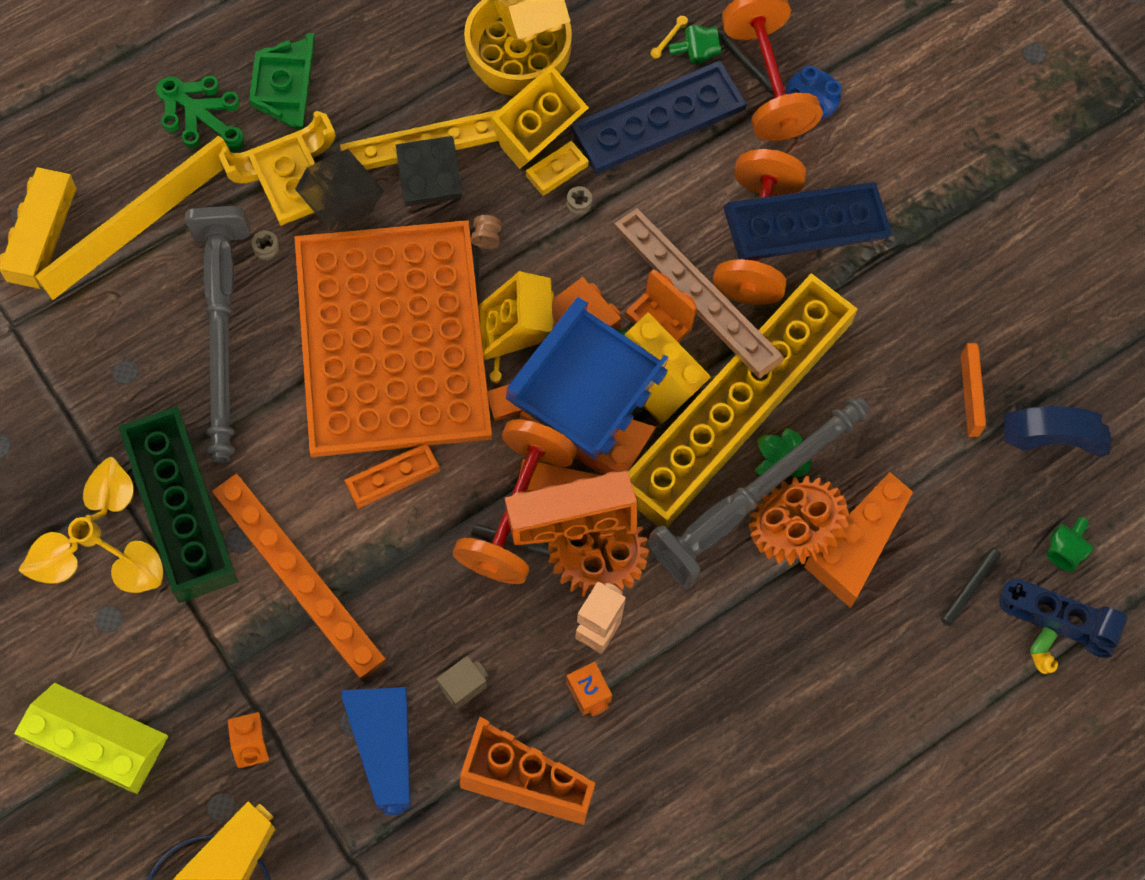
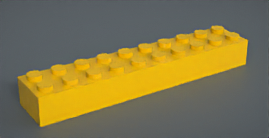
M811 273L758 330L783 355V362L759 379L735 355L628 471L637 501V510L656 526L662 525L668 528L852 324L858 309Z

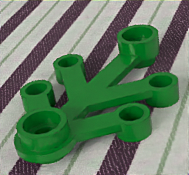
M169 76L158 82L156 86L157 96L165 102V115L162 116L161 123L166 132H176L180 127V122L176 115L177 103L185 108V131L182 134V140L186 148L195 149L200 145L201 140L197 132V118L224 139L230 152L240 151L245 144L243 133L239 128L226 126L207 111L237 110L240 102L235 92H226L222 98L192 99L186 95L196 93L215 95L219 91V84L214 76H206L201 82L183 83L179 78ZM210 83L215 84L211 88L206 87V85ZM230 99H234V100H235L234 103H231V104L226 103V102H227L228 100H230ZM168 121H175L172 125L166 124ZM231 135H236V137L232 139L227 138ZM189 137H196L193 141H187Z

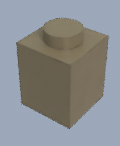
M466 656L436 678L439 689L457 711L487 688L485 678L488 674L478 661L472 663L469 657Z

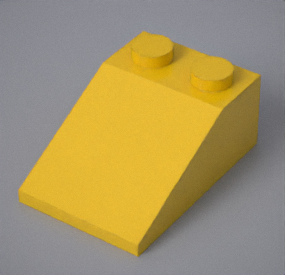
M519 271L478 305L484 361L537 345L547 337L555 326V320L552 317L554 293L551 290V278Z

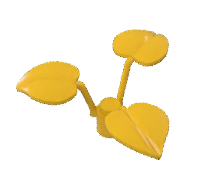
M109 457L98 465L88 478L83 490L85 506L93 511H101L94 515H86L85 518L79 517L74 519L68 527L70 539L57 532H49L40 536L33 543L24 562L19 567V571L23 575L41 583L55 584L64 582L72 577L78 569V560L73 554L78 549V543L85 547L98 544L119 557L111 569L113 582L119 589L128 593H141L159 588L163 582L164 568L158 552L146 542L131 541L126 546L124 553L100 539V527L93 522L105 516L107 509L112 512L122 511L133 499V481L116 459Z

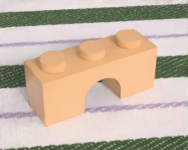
M598 581L578 612L577 622L580 625L576 630L575 639L600 654H603L621 624L626 597L622 595L623 592L618 587L610 583L604 585Z

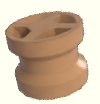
M490 215L475 217L473 221L475 232L472 233L471 243L482 249L497 248L500 243L498 232L502 228L501 220Z

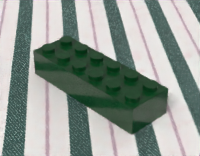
M178 406L118 426L172 593L178 603L238 583L239 581L185 421Z

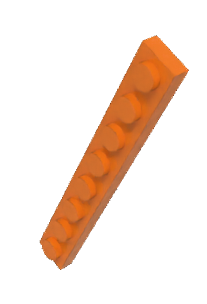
M236 473L212 491L214 497L360 681L386 662L384 656Z

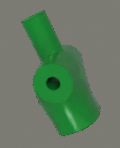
M689 26L685 29L686 41L669 44L671 55L688 52L692 64H700L709 58L722 54L717 26Z
M1079 517L1072 529L1060 524L1054 530L1050 537L1051 543L1046 554L1047 559L1053 565L1063 571L1073 572L1081 561L1088 557L1093 546L1082 536L1089 525V521Z

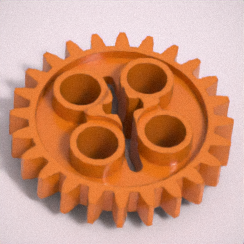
M806 476L802 483H799L796 477L793 478L791 485H787L785 481H782V488L771 490L772 494L770 496L765 495L762 498L764 503H757L756 512L750 513L749 516L752 520L748 524L752 532L750 535L759 552H764L767 559L774 556L779 564L786 558L789 565L794 563L795 558H799L801 564H805L806 557L811 556L816 561L817 553L820 551L828 555V545L838 546L835 537H845L843 528L849 527L847 517L850 516L844 496H841L839 488L833 489L829 481L823 485L819 477L811 483L809 476Z
M637 527V533L626 534L625 529L612 530V536L600 537L599 532H590L591 536L589 533H585L582 539H575L584 544L581 547L572 545L571 541L574 540L560 535L554 542H549L548 551L552 552L549 555L548 561L549 563H556L553 573H563L560 580L561 584L568 581L572 582L571 592L577 587L582 588V597H585L588 591H592L598 581L604 585L610 583L618 587L622 592L624 585L631 589L634 579L640 580L641 570H645L647 564L645 558L648 556L649 549L643 548L647 544V538L640 537L643 528ZM621 554L626 559L617 560L612 555ZM594 566L599 571L594 573L589 572L585 569V567Z

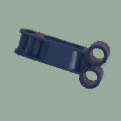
M1017 578L1009 580L1004 585L1003 593L999 600L1000 607L1004 612L1042 628H1050L1057 634L1085 644L1084 648L1089 653L1101 658L1112 657L1114 649L1118 647L1128 617L1117 609L1102 607L1098 610ZM1013 593L1019 595L1018 600L1012 599ZM1038 605H1048L1053 612L1043 613L1038 608ZM1076 616L1080 618L1083 625H1073L1068 617Z

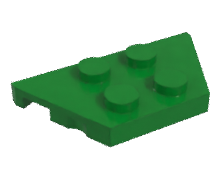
M314 33L305 34V39L290 43L288 40L279 43L273 48L267 47L255 52L249 96L250 106L297 131L305 128L315 46Z

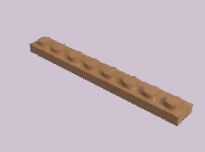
M638 208L614 223L615 230L654 270L666 274L678 290L688 293L694 299L697 307L696 314L759 379L783 362V355Z

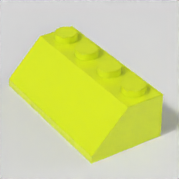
M56 683L51 685L30 704L14 732L22 741L135 794H138L168 738V735Z

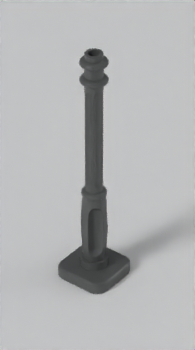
M241 207L192 208L185 212V223L194 240L206 242L204 253V288L207 301L206 313L210 315L211 427L206 430V435L211 437V445L207 447L206 452L212 456L213 462L222 463L230 461V456L235 453V448L230 445V437L235 434V430L230 427L228 316L232 313L231 300L234 275L230 242L232 240L248 238L250 236V223L245 210Z
M848 398L845 403L846 406L842 410H833L832 418L747 487L738 488L736 493L728 496L706 511L681 537H674L665 526H658L651 532L648 540V548L682 588L685 590L691 588L696 583L700 574V566L696 562V555L707 550L725 537L750 511L756 509L759 500L843 432H852L853 424L857 421L864 422L867 419V412L870 411V408L863 398Z

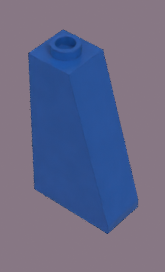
M406 687L342 690V700L378 811L384 810L385 815L404 814V809H411Z

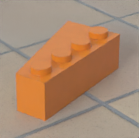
M523 410L520 413V419L541 424ZM632 420L624 432L619 429L613 437L616 439V443L607 455L602 453L595 461L577 448L574 459L601 475L612 471H629L637 463L648 446L656 427Z
M627 470L622 472L612 471L591 479L581 478L573 483L559 486L549 485L541 490L528 493L518 492L504 498L514 545L554 542L560 535H564L566 538H570V540L582 539L585 533L599 532L600 537L612 536V530L625 529L626 534L637 533V501Z
M889 472L850 513V516L847 517L849 527L843 528L845 537H835L838 546L828 545L827 550L829 554L825 555L821 551L818 552L816 561L809 556L804 567L848 607L851 608L857 599L913 491Z
M479 716L460 774V788L584 825L592 800L595 782L560 762H554L544 756L543 752L534 747H528L516 740L512 734L505 730L497 729L490 725L489 721Z

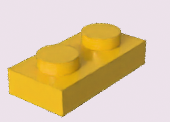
M570 141L527 169L526 177L544 196L587 168L589 161L576 145Z

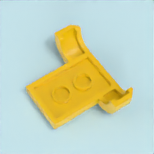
M315 111L313 113V120L307 127L242 153H231L227 147H223L219 154L222 166L232 182L249 183L259 180L280 226L334 205L333 199L313 158L325 152L335 140V131L325 113Z

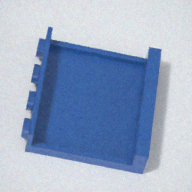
M577 297L509 384L506 390V400L541 424L566 436L573 442L576 448L596 461L602 453L607 455L616 443V439L613 437L619 429L624 432L634 418L631 413L636 406L642 408L651 395L648 391L654 383L659 385L668 372V369L665 368L668 356L664 355L659 360L588 312V303Z

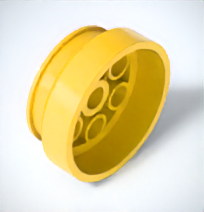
M481 0L470 12L465 24L466 57L473 71L488 87L504 95L516 96L551 64L560 74L563 72L571 54L570 22L562 24L563 28L554 32L544 30L536 33V38L522 42L520 39L517 40L510 36L494 4V0Z

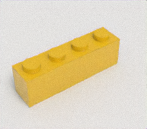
M37 167L34 176L29 178L27 195L24 202L19 204L17 210L18 219L15 227H12L8 233L6 251L0 255V272L6 282L37 289L41 288V285L34 276L46 268L51 261L77 189L70 174Z

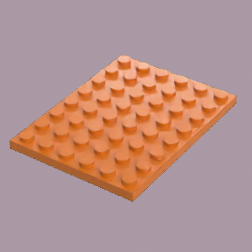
M469 220L294 236L310 456L321 457L411 448L424 444L431 446L492 440Z

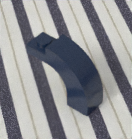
M1044 406L1005 414V442L1023 451L1043 445L1064 444L1080 447L1099 457L1110 454L1111 433L1109 426L1102 423V415L1099 413L1074 407Z

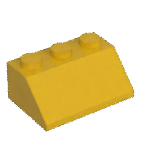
M551 64L490 118L501 148L521 169L589 107Z
M648 312L624 336L659 360L664 355L668 356L665 366L668 372L659 385L654 383L648 390L651 395L643 406L662 425L711 376Z

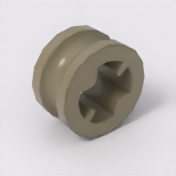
M580 186L569 190L566 203L567 209L574 215H584L589 212L593 197L591 192L587 188ZM577 197H583L582 205L575 204Z
M263 230L253 236L252 248L254 254L259 259L270 260L276 257L279 253V244L274 233ZM267 241H270L271 247L266 246L265 249L262 250L260 244H265Z

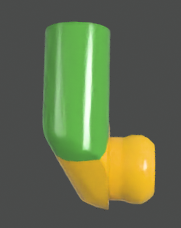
M1047 627L1043 628L1030 649L1036 669L1043 674L1053 673L1058 668V661L1054 660L1055 658L1051 656L1049 651L1057 634Z

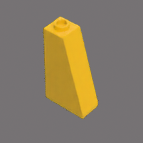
M247 802L173 880H249L258 859L261 857L275 831V827L269 822L273 816L260 803L254 807L250 802Z

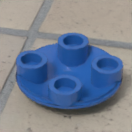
M806 66L802 71L797 72L790 78L785 93L786 95L809 93L816 96L823 110L821 119H824L833 114L838 108L841 100L842 86L828 73L818 70L814 66Z

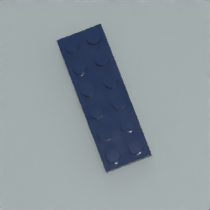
M719 60L571 124V131L593 170L598 174L744 111L747 104Z
M876 182L728 202L723 207L739 260H756L888 239L892 236Z

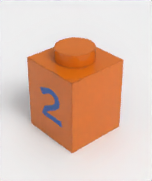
M595 661L566 675V685L582 716L588 713L595 716L609 708L608 703L612 700V693Z

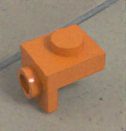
M256 712L228 719L230 745L237 767L243 768L269 761L260 713Z

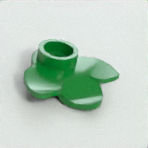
M786 428L781 438L776 435L759 437L757 445L765 460L758 465L755 473L761 476L802 443L803 440L800 435ZM809 459L789 477L799 479L806 476L811 467V460Z

